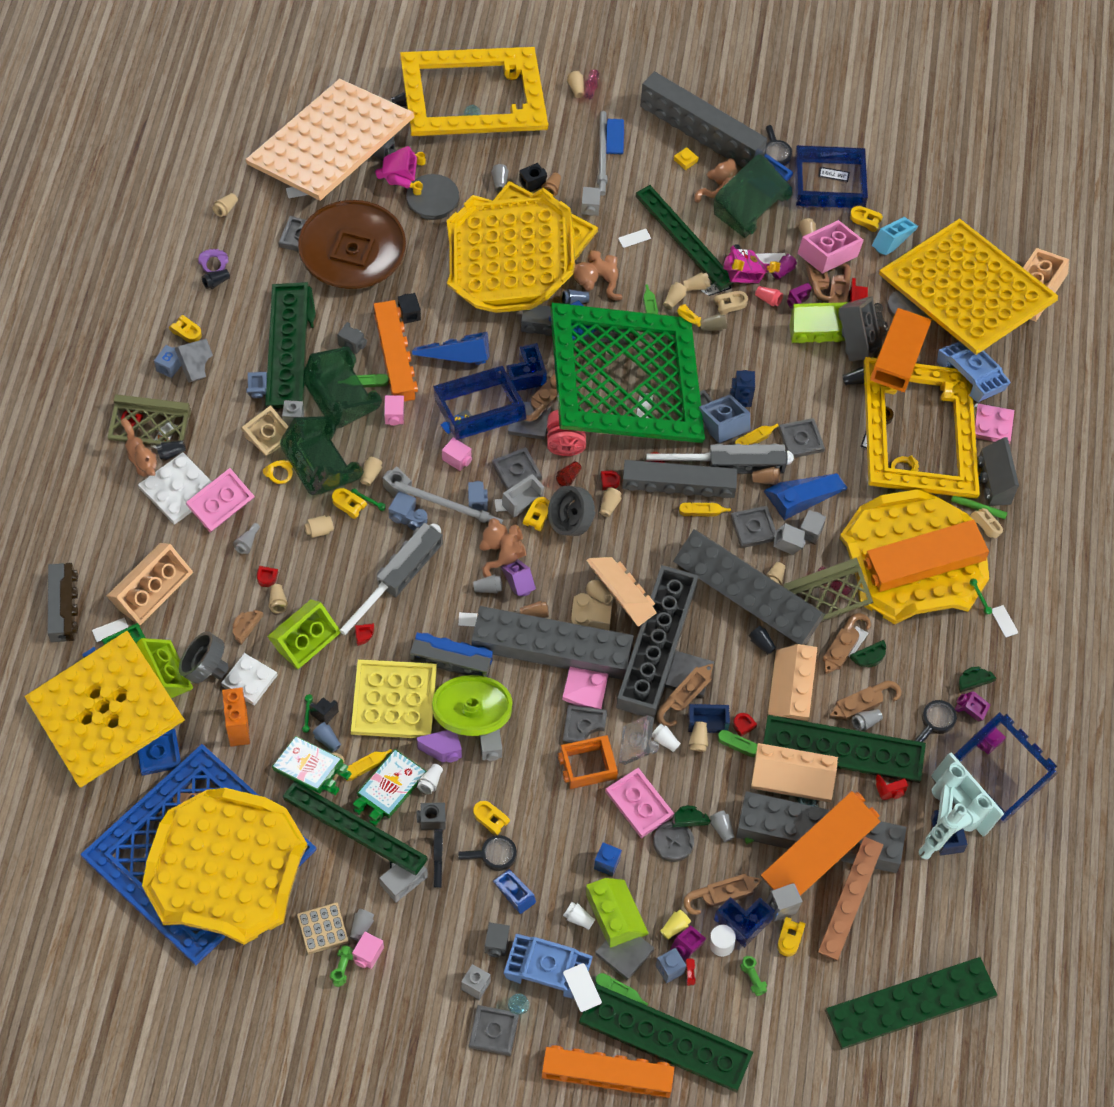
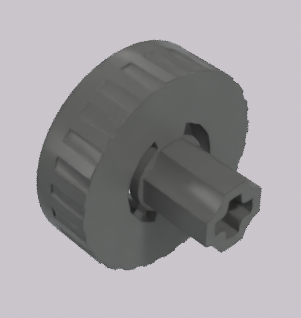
M563 486L553 494L548 507V517L552 528L558 534L580 536L589 529L596 514L591 494L584 488L575 486Z
M209 631L198 635L187 647L179 664L180 675L194 684L203 682L210 675L221 679L229 668L228 664L221 660L225 648L223 640Z

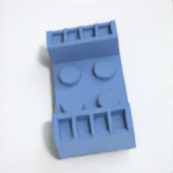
M958 341L938 351L937 363L939 366L955 367L973 385L969 396L977 402L1005 391L1011 383L1003 373L1002 368L984 350L975 355Z
M516 934L504 975L506 979L520 984L522 979L563 990L564 997L575 999L563 972L582 963L585 964L589 971L593 956L537 937Z

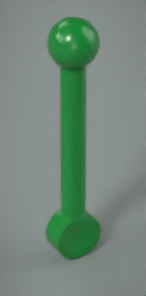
M355 488L351 490L355 495L377 506L380 511L385 510L386 506L384 503H378L359 493Z
M971 579L970 584L974 586L984 606V613L991 614L992 608L988 607L977 586V580Z
M310 694L305 696L307 703L305 722L302 727L304 733H308L310 730L308 726L309 705L313 701V697Z

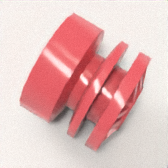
M558 410L548 415V450L560 456H573L582 453L586 449V433L584 431L560 429Z

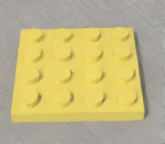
M358 660L351 735L417 738L432 734V701L435 694L437 664Z

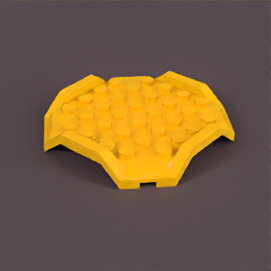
M544 188L528 197L494 201L472 195L464 203V207L447 220L450 272L447 285L475 308L494 313L531 310L547 301L574 273L575 250L571 208L562 201L559 202L553 197V194Z
M917 489L880 495L861 505L841 533L839 539L847 547L850 560L857 558L873 600L872 604L864 607L871 611L879 612L883 615L884 619L893 624H897L916 614L950 608L969 612L978 598V594L974 586L970 584V580L976 579L979 590L983 591L989 581L987 559L983 562L879 592L877 587L872 584L871 573L865 568L864 559L868 550L973 519L964 511L939 497ZM855 573L858 584L860 577L858 573ZM858 590L859 602L867 600L866 593Z
M229 788L207 789L169 809L161 820L146 861L142 887L163 925L182 924L223 934L245 945L258 938L259 934L268 929L272 930L284 923L290 892L300 860L308 845L285 807L266 797Z

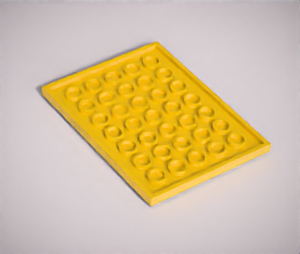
M960 218L879 270V275L975 355L1058 301L1056 293Z

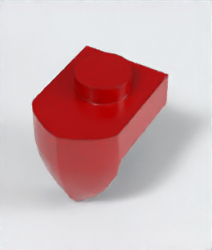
M876 775L877 791L882 800L898 799L905 795L908 787L905 779L886 785L880 775Z

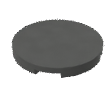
M427 174L416 178L412 183L420 181L423 184L421 195L413 194V188L409 187L407 189V204L410 210H413L425 219L435 220L447 217V214L457 208L459 203V190L456 184L443 175Z

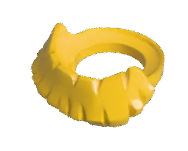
M686 304L679 306L677 313L683 319L697 327L701 326V317H698L689 310Z
M912 455L909 457H898L891 464V468L895 469L898 463L904 462L912 468L910 471H919L918 461Z
M289 460L275 461L263 469V474L276 484H285L292 478L294 464ZM281 466L287 470L288 477L281 481L275 479L273 468Z

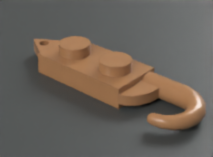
M805 260L810 285L816 298L822 301L833 300L835 297L834 292L831 293V296H825L821 293V290L829 286L830 281L827 272L821 273Z
M846 263L837 266L844 269V275H836L832 278L830 296L834 292L835 297L829 303L847 302L851 268Z
M555 375L532 396L531 406L535 411L531 415H524L522 413L523 406L518 408L517 413L522 420L529 422L536 420L557 400Z
M856 613L849 617L823 657L825 674L836 669L840 670L857 644L859 632L853 628L857 620H864L866 622V629H870L871 621L866 615Z
M713 664L699 668L696 667L672 692L657 711L656 717L660 724L667 727L677 724L676 720L666 722L663 718L664 713L670 707L677 711L686 709L711 682L710 677Z
M884 681L873 687L870 686L837 701L836 707L830 714V718H839L847 721L855 716L856 713L878 707L883 701L882 691L887 688H893L896 691L893 701H897L901 696V688L893 681Z
M742 874L707 885V887L688 893L684 898V907L691 914H701V910L691 908L690 902L693 899L702 897L707 905L715 907L753 895V891L761 883L762 879Z

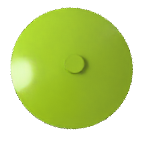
M466 675L448 680L436 690L433 696L432 710L437 722L445 729L460 735L479 736L492 733L508 722L512 714V697L507 688L494 679L479 675Z

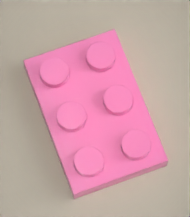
M229 468L189 499L186 505L211 533L253 500L255 496Z
M639 768L605 790L606 794L640 838H643L673 818V811Z

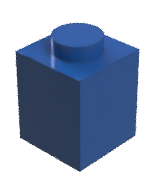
M603 842L595 858L594 869L613 877L621 859L622 850Z

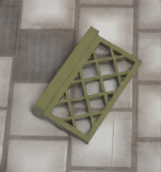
M115 394V405L107 437L108 440L127 442L126 432L121 435H113L114 430L122 426L121 420L117 416L118 410H126L129 415L123 419L130 420L132 418L137 423L133 426V430L135 431L138 428L142 430L144 434L139 438L142 439L143 444L157 446L161 442H170L168 437L175 432L180 436L179 441H184L188 418L191 415L189 403ZM140 412L145 413L147 418L141 422H138L134 417ZM157 415H163L166 419L157 425L153 418ZM176 417H182L183 423L175 427L172 420ZM151 420L155 427L146 432L142 425ZM170 423L174 429L164 434L160 428ZM157 430L162 434V437L157 440H153L149 436Z
M857 558L783 584L785 588L794 594L805 595V601H808L809 598L818 601L817 609H819L821 603L831 607L822 621L873 603ZM858 573L860 577L857 586L847 582L850 575ZM837 580L843 583L839 592L829 589L833 581ZM845 585L855 588L851 598L841 594ZM820 587L824 589L820 599L811 595L814 588ZM860 590L866 593L867 600L862 602L854 600L857 591ZM827 591L837 595L833 604L823 601ZM839 597L849 600L847 606L843 609L835 606Z

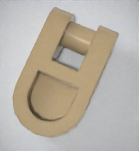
M734 291L717 295L714 301L718 305L720 315H726L729 312L745 308L748 296L742 291Z
M982 508L971 513L970 517L983 528L988 537L997 538L1003 532L1000 523L987 509Z

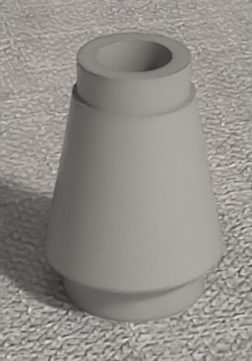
M503 164L493 166L491 171L495 190L498 192L504 188L509 171L507 166Z
M494 574L473 581L475 593H498V591H502L501 576Z
M879 709L859 712L852 717V724L857 731L864 732L881 721L883 716Z
M723 810L710 816L711 825L724 842L735 838L729 814H726Z
M359 909L354 915L350 938L359 941L364 932H367L373 924L374 914Z

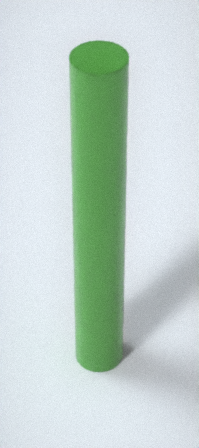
M953 496L951 502L975 510L985 508L993 516L1005 519L1007 516L1005 511L963 497Z

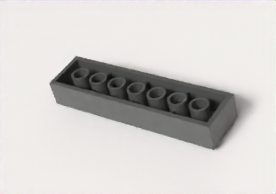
M655 71L643 82L640 106L644 110L651 112L659 119L666 121L671 126L711 148L714 152L721 154L727 159H734L737 165L749 172L764 156L767 143L765 136Z
M693 529L673 562L691 574L698 575L700 580L798 644H807L826 615L695 529Z
M661 565L651 595V599L655 603L653 608L657 613L641 625L617 698V709L651 719L655 718L697 587L698 575Z
M480 606L472 636V646L478 648L485 647L493 651V655L564 669H569L570 667L607 673L608 677L624 680L630 660L634 635Z
M746 791L736 838L753 839L754 842L789 849L830 810ZM881 821L865 836L883 844L875 869L897 873L901 864L907 827ZM863 838L839 861L853 864Z

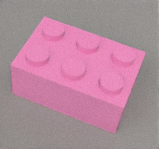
M838 220L803 236L797 254L818 271L825 273L858 257L863 239Z

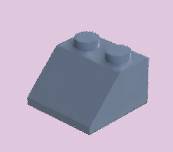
M731 394L699 406L709 434L718 443L751 431L750 412Z

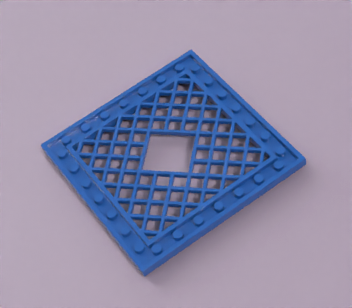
M203 744L80 854L97 873L195 966L227 936L182 924L163 925L143 890L142 883L134 877L144 876V872H133L134 862H145L146 867L149 848L152 847V844H149L150 835H155L157 830H150V821H161L165 816V807H175L183 803L180 802V793H200L207 789H217L210 788L211 781L218 788H229L258 795ZM207 779L206 788L195 789L196 780ZM192 783V789H185ZM177 794V803H170ZM162 810V816L155 817ZM147 824L145 831H139ZM135 835H146V844H135ZM305 837L304 839L308 847L300 860L299 867L317 850ZM131 839V845H124ZM146 848L145 858H134V849ZM120 849H131L130 858L119 859ZM121 863H130V872ZM192 930L200 931L197 934H195Z

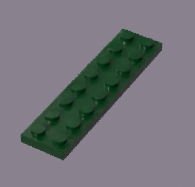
M308 282L272 284L266 408L271 405L273 409H283L284 400L303 401L304 407L309 298Z
M773 715L767 716L763 744L838 757L837 768L899 780L905 779L906 781L916 783L921 782L926 743Z
M977 957L828 1007L825 1012L839 1046L843 1050L996 998L998 994L981 957Z
M599 984L595 985L602 1003L583 1011L579 1024L736 1093L738 1092L753 1051Z

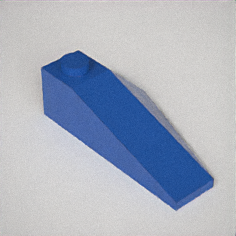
M488 332L466 335L460 341L449 339L443 342V345L432 343L415 347L412 350V354L465 363L475 362V365L483 364L490 357Z
M836 473L780 482L765 489L764 493L781 517L786 520L846 490L847 486Z

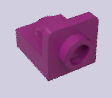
M809 283L789 291L787 303L791 309L794 304H802V302L808 300L812 289Z
M971 691L959 696L955 710L957 712L964 710L980 722L984 720L990 704L977 693Z
M991 724L983 732H978L974 741L980 750L990 754L1005 741L1006 737Z
M690 925L676 937L670 950L676 948L685 962L693 952L704 944L706 938Z

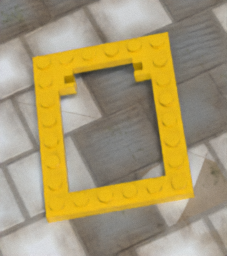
M535 47L400 52L407 109L414 114V118L409 122L411 136L548 130L549 125ZM503 66L504 75L507 79L515 80L519 77V74L522 76L526 104H522V109H517L516 104H511V114L426 116L420 69Z
M865 357L864 386L868 485L901 490L917 489L927 493L977 499L980 493L973 398L969 396L972 384L955 368L915 364L909 382L940 386V390L944 391L941 395V400L953 402L958 476L888 468L885 393L896 394L897 390L870 381L877 358Z

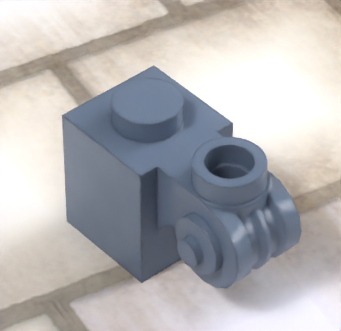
M398 491L389 507V518L398 524H408V527L412 530L421 527L424 523L427 524L426 511L423 509L415 511L416 498Z

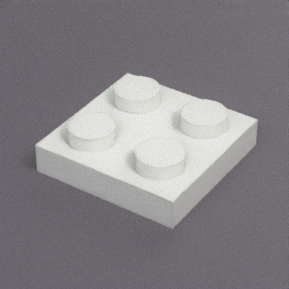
M244 653L221 684L226 689L243 687L245 700L255 706L277 677V672Z

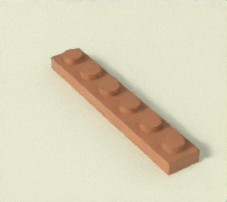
M867 837L863 838L818 953L838 961L883 844Z

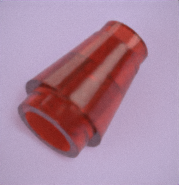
M574 461L559 470L556 476L557 483L562 487L570 486L582 469L581 465Z

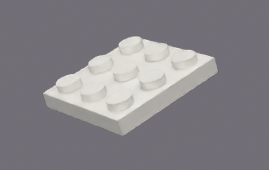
M182 452L157 470L155 476H149L139 483L138 487L175 525L192 512L186 505V502L212 481Z

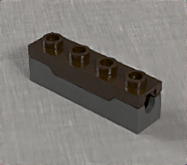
M72 563L48 564V636L50 642L75 641V633H78V624L75 621V616H78V606L75 604V599H78V589L75 587V582L78 581V571L74 570Z

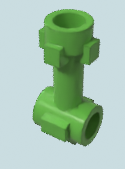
M342 946L341 950L338 951L337 955L341 957L338 967L330 974V980H332L336 987L346 983L347 976L344 975L348 960H353L352 952L354 949L351 947Z
M751 956L743 957L740 968L744 973H748L753 986L750 988L752 993H755L756 996L766 993L767 984L765 981H760L754 968L757 964L756 960Z

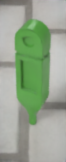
M646 284L643 298L645 312L658 314L655 295L649 290L648 284Z
M386 374L354 375L345 381H339L338 385L344 384L351 388L381 387L388 385L389 378Z
M727 730L719 732V743L750 757H755L756 743Z
M604 973L596 976L595 984H599L648 1006V1003L643 1001L638 992Z

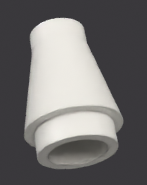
M662 724L651 734L654 738L653 741L670 749L672 752L681 744L669 728Z
M432 764L431 768L419 778L417 787L421 792L431 794L436 791L440 775L443 771L442 767L438 764Z
M571 902L563 915L567 918L566 921L585 927L588 930L595 921L578 903L575 904Z

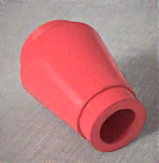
M759 286L755 292V296L772 307L779 306L783 299V293L778 289Z

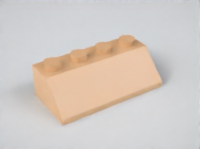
M1036 248L1023 268L1056 293L1068 275L1069 259ZM1043 311L1032 317L1030 320L1036 322Z
M159 543L107 597L120 612L140 626L193 571L171 544Z
M612 557L589 558L586 560L600 581L638 627L657 613L653 608V605H655L654 601L649 595L646 597L643 595L646 593L639 583L637 585L634 584L636 580L630 572L625 573L627 569L620 561L617 563Z
M796 644L776 650L768 715L808 722L817 647Z
M758 743L751 788L831 803L838 757Z

